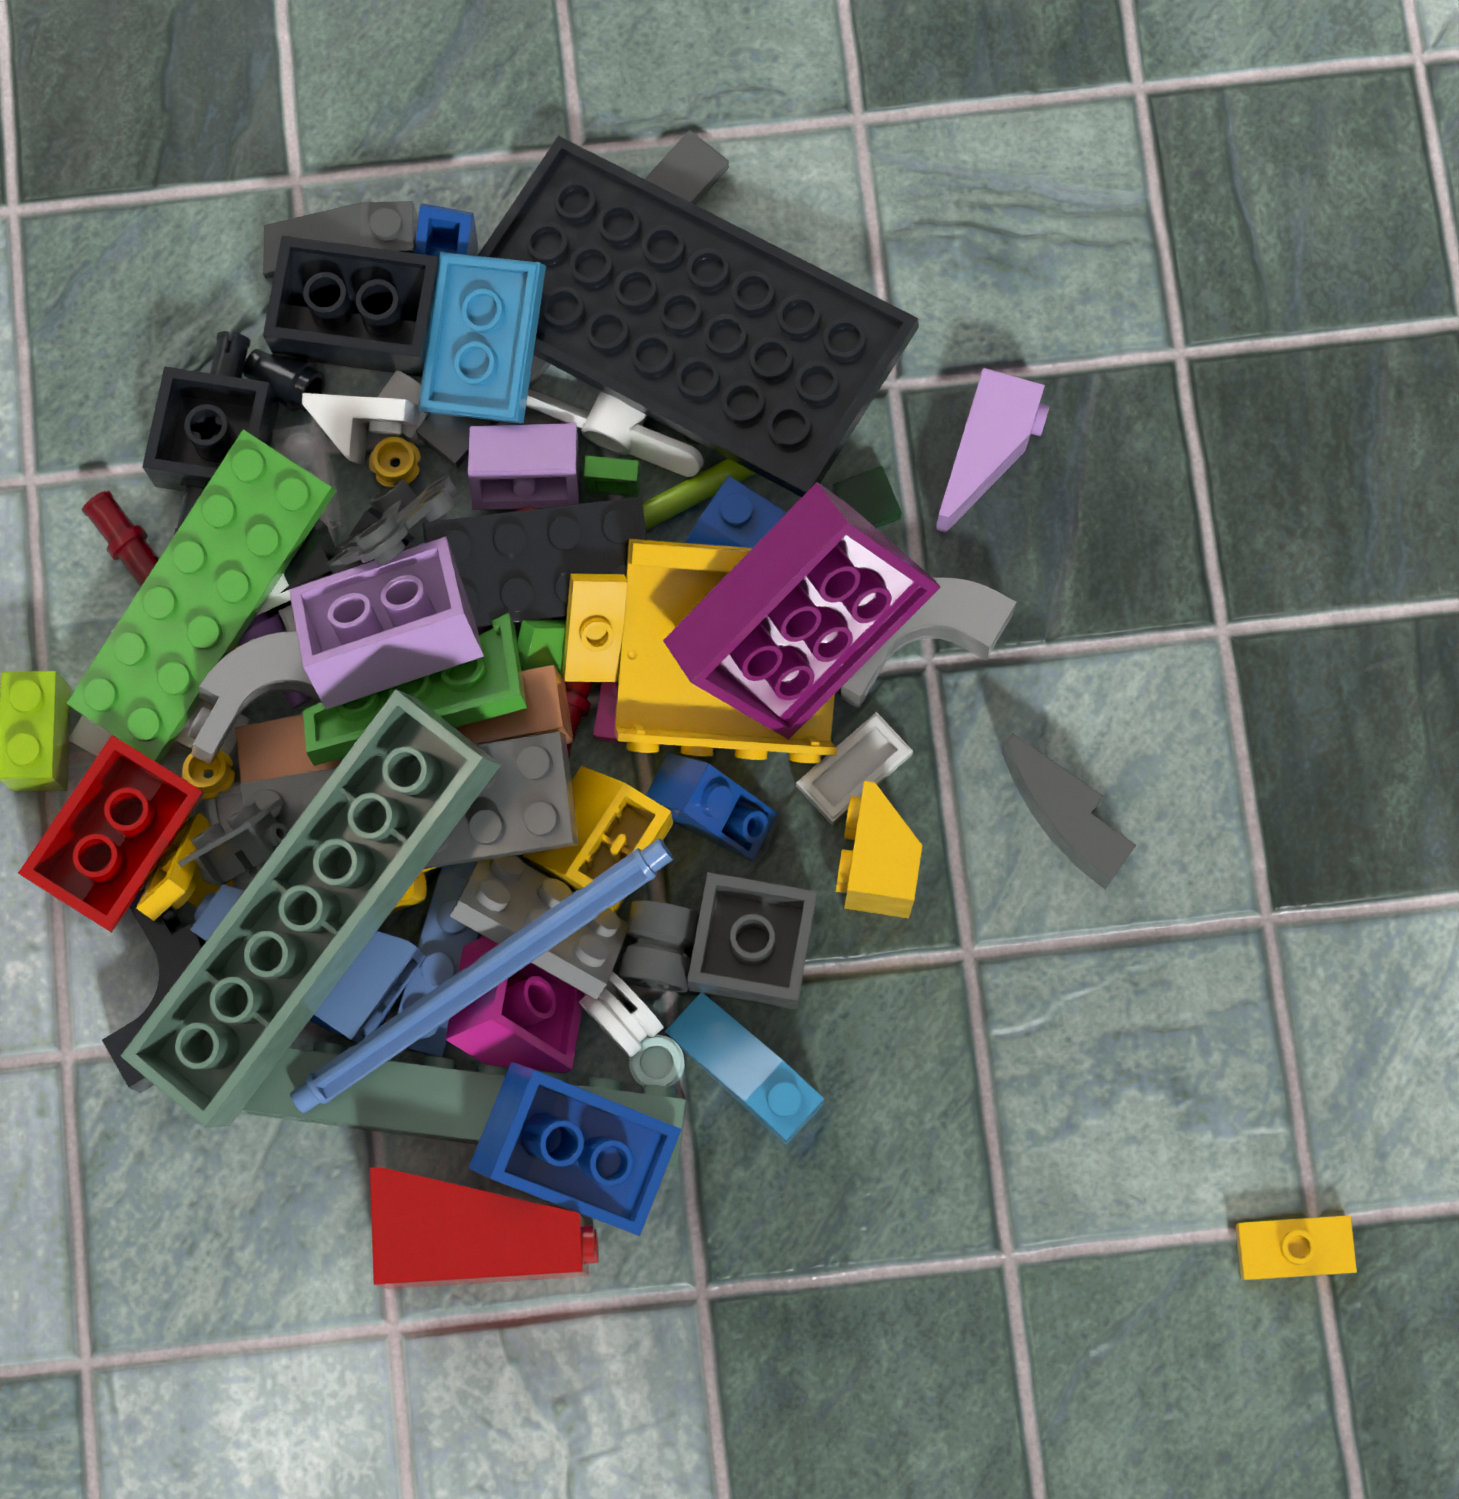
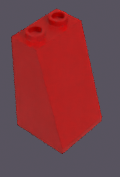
M383 1167L370 1168L373 1282L376 1286L386 1289L589 1277V1264L599 1263L597 1229H594V1226H587V1220L580 1213Z

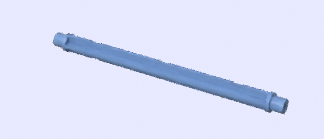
M657 839L643 850L640 848L635 849L627 857L596 877L593 882L577 890L480 957L477 962L468 968H464L371 1032L364 1040L355 1046H351L314 1073L309 1074L306 1077V1082L290 1093L294 1105L304 1114L320 1103L326 1105L337 1095L595 919L605 909L614 906L645 883L657 877L659 869L674 860L668 847L661 839Z

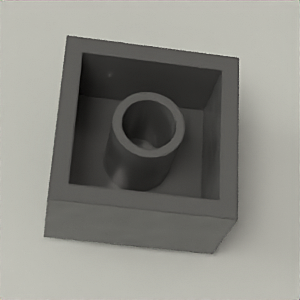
M707 872L687 980L689 991L797 1010L816 907L817 891Z

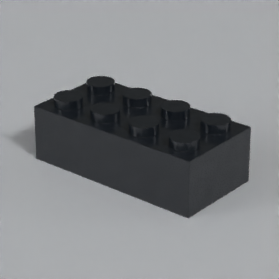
M642 497L422 523L424 543L443 537L447 538L477 627L493 625L492 620L507 613L510 614L513 622L567 616L570 573L625 574L626 577L629 539L647 540Z

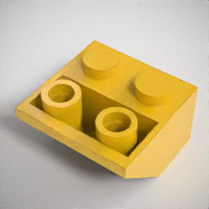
M581 766L571 781L579 845L525 853L522 857L577 891L593 882L596 877L627 857L635 849L640 848L643 850L657 839L663 841L673 825L672 813L628 784ZM626 897L608 908L617 913Z
M864 781L861 797L850 795L844 839L854 840L853 851L842 849L836 892L846 893L844 909L909 919L915 900L922 844L877 784Z

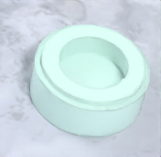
M655 1035L654 1037H645L640 1042L641 1049L632 1058L629 1057V1068L632 1077L642 1088H644V1085L674 1087L682 1078L685 1069V1060L681 1048L674 1040L667 1036Z

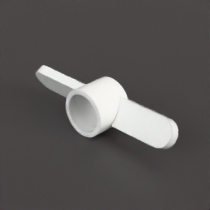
M528 390L527 407L567 423H577V427L582 428V434L589 441L607 451L619 455L630 454L686 477L695 476L703 466V457L696 448L643 427L647 415L611 395L600 392L591 411L588 412L540 392Z

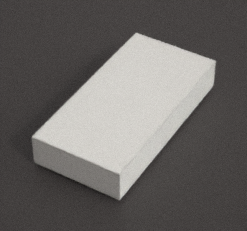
M876 712L837 746L836 756L827 755L820 763L815 765L796 782V787L833 826L848 812L850 795L861 797L864 781L875 782L878 786L912 756L913 750Z

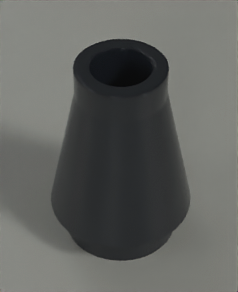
M260 349L253 350L245 361L244 377L250 380L269 382L277 400L291 411L301 409L307 412V409L302 404L303 393L322 394L324 391L325 376L317 371L316 365L312 362L270 354Z

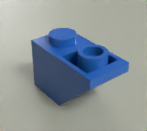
M672 753L667 754L646 794L647 797L670 810L672 819L676 824L751 861H754L778 813L709 763Z

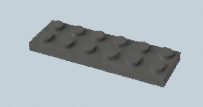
M554 732L477 745L499 762L501 766L424 869L579 845L566 735L562 732ZM336 768L240 783L242 806L244 808L255 801L261 810L281 798L283 804L273 810L271 814L277 823L283 824L289 832ZM267 860L249 868L250 883Z

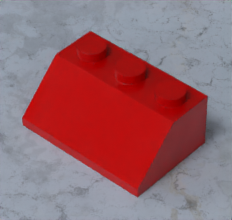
M111 735L18 874L112 933L205 793Z

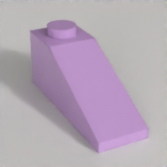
M983 368L939 512L936 526L937 531L946 533L1026 451L1031 434L1042 435L1050 408L1049 405L1040 403L1045 385Z

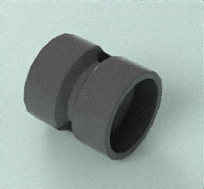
M633 901L631 903L626 933L634 940V944L623 950L618 977L625 983L668 992H688L687 980L691 958L685 953V950L694 947L700 913L685 907L662 902Z

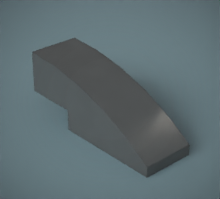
M1012 733L1006 741L1002 755L1013 782L1031 814L1051 841L1069 860L1102 888L1106 889L1132 853L1136 844L1092 814L1103 797L1102 794Z

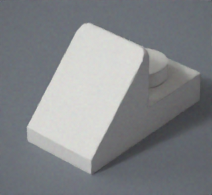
M303 393L302 397L303 406L349 461L360 465L365 463L368 424L369 432L385 435H401L402 426L418 427L420 414L418 405L406 399Z

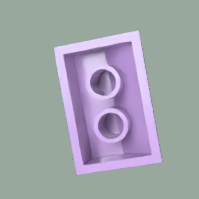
M446 537L404 550L382 565L372 561L289 589L303 668L325 709L484 657L475 618Z

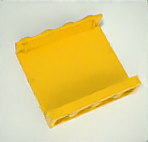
M629 539L626 572L628 586L614 729L618 742H627V750L656 753L659 752V744L681 746L680 753L685 755L713 756L714 748L735 749V757L750 760L767 759L768 751L789 753L790 761L800 763H820L821 755L836 756L837 747L831 742L835 694L788 740L692 684L663 642L675 627L752 548Z

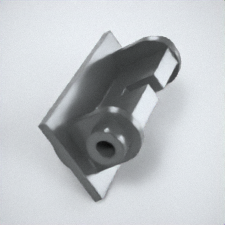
M280 798L261 810L254 801L226 819L230 825L228 829L224 830L219 822L212 825L191 840L196 849L180 860L178 864L182 867L195 859L200 866V873L205 882L222 885L247 871L252 866L254 867L267 860L288 833L287 828L283 824L277 823L271 814L273 810L283 804V801Z

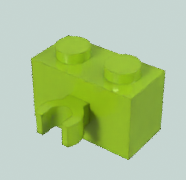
M56 671L1 672L0 781L13 792L67 791L70 706L66 702L71 696V686Z

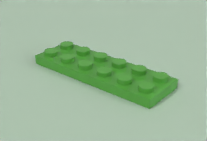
M242 430L66 704L153 761L161 763L202 700L199 698L201 683L213 667L235 649L337 490L250 433Z

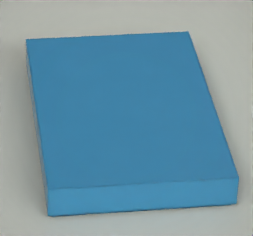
M440 252L418 405L419 411L524 424L546 270L545 265L540 262Z

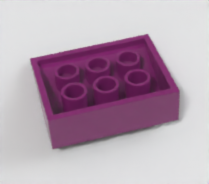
M816 482L675 627L663 642L692 684L789 740L941 587L935 579L848 503Z

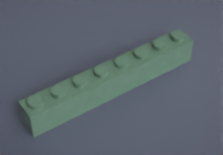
M314 1042L313 1051L291 1048V1044L240 1114L478 1145L509 1067L479 1063L477 1072L456 1069L457 1061L453 1059L424 1056L423 1064L418 1065L401 1062L402 1054L398 1053L337 1095L326 1105L320 1103L304 1114L294 1105L290 1093L304 1084L309 1074L314 1073L347 1050V1046L327 1042ZM539 1071L566 1082V1074ZM596 1077L589 1078L588 1086L573 1085L682 1129L666 1168L679 1171L687 1102L686 1099L676 1098L677 1089L659 1085H644L643 1094L621 1091L622 1082Z

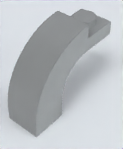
M933 578L941 588L841 687L840 699L859 709L889 658L898 649L913 641L930 638L946 640L986 661L1009 623L1017 602L994 589L973 581L958 578Z
M297 631L278 632L253 639L227 654L207 674L199 687V698L214 707L211 711L203 706L190 727L188 736L195 739L192 744V756L211 765L241 712L251 702L263 695L279 691H292L305 694L321 702L303 668Z

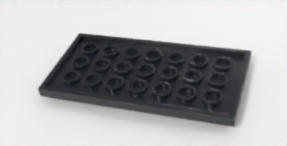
M559 135L477 255L540 262L546 266L534 356L623 401L632 408L800 497H803L816 482L821 483L919 328L917 317Z

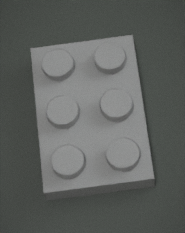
M516 855L476 861L450 917L500 944L574 892L562 881L549 878L524 864ZM607 908L598 914L595 919L531 963L597 1000L606 987L627 934L628 922L622 920L615 912Z

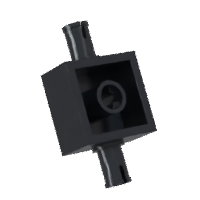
M229 331L217 333V343L210 373L164 366L142 468L155 487L184 492L174 535L242 430H245L271 447L279 402L269 382L242 378L251 340L239 333L234 332L232 340H229Z

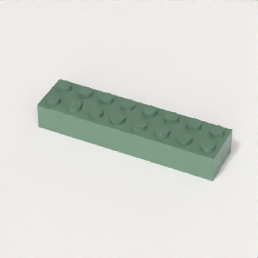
M395 689L122 1053L121 1057L205 1128L230 1126L500 768L501 764L416 697Z

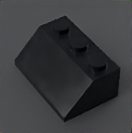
M282 235L263 337L272 354L303 361L390 373L401 371L406 375L423 377L439 257Z

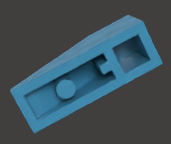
M700 993L664 1031L669 1038L674 1040L687 1055L785 1146L824 1104V1098L801 1076L704 993Z

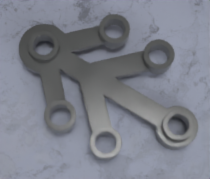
M446 475L429 485L417 498L404 478L394 482L392 485L395 487H385L377 493L369 503L383 514L382 518L362 533H356L348 537L332 550L335 557L327 563L331 572L336 574L363 565L365 562L373 559L378 565H382L396 557L406 548L402 539L409 533L408 530L424 516L428 522H432L446 514L456 505L452 498L458 494L459 490L450 477Z

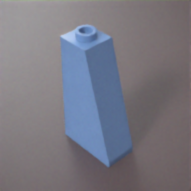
M222 884L217 893L212 892L208 894L196 909L194 914L196 922L190 930L207 941L244 890ZM376 931L314 1015L358 1044L377 1028L426 955L407 940Z

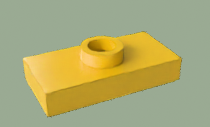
M570 573L561 673L564 682H618L628 586L625 574Z
M1351 1215L1235 1224L1241 1281L1357 1273Z

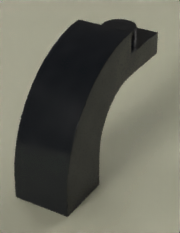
M145 888L139 891L129 907L156 953L159 965L157 990L151 1003L139 1017L102 1039L127 1086L139 1093H142L154 1084L124 1060L121 1055L206 943L205 940L190 930L193 927L191 923L178 931L174 930V928L182 923L172 906L155 921L136 909Z

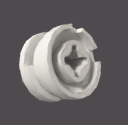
M614 972L611 973L606 987L597 1000L587 994L579 1001L584 1010L600 1025L599 1027L630 1058L641 1049L640 1042L647 1035L654 1037L664 1028L645 1003ZM625 1003H627L630 1006V1008L634 1011L633 1013H631L630 1010L624 1005Z

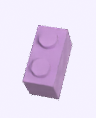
M577 423L470 426L468 479L472 509L549 508L579 504L580 456Z

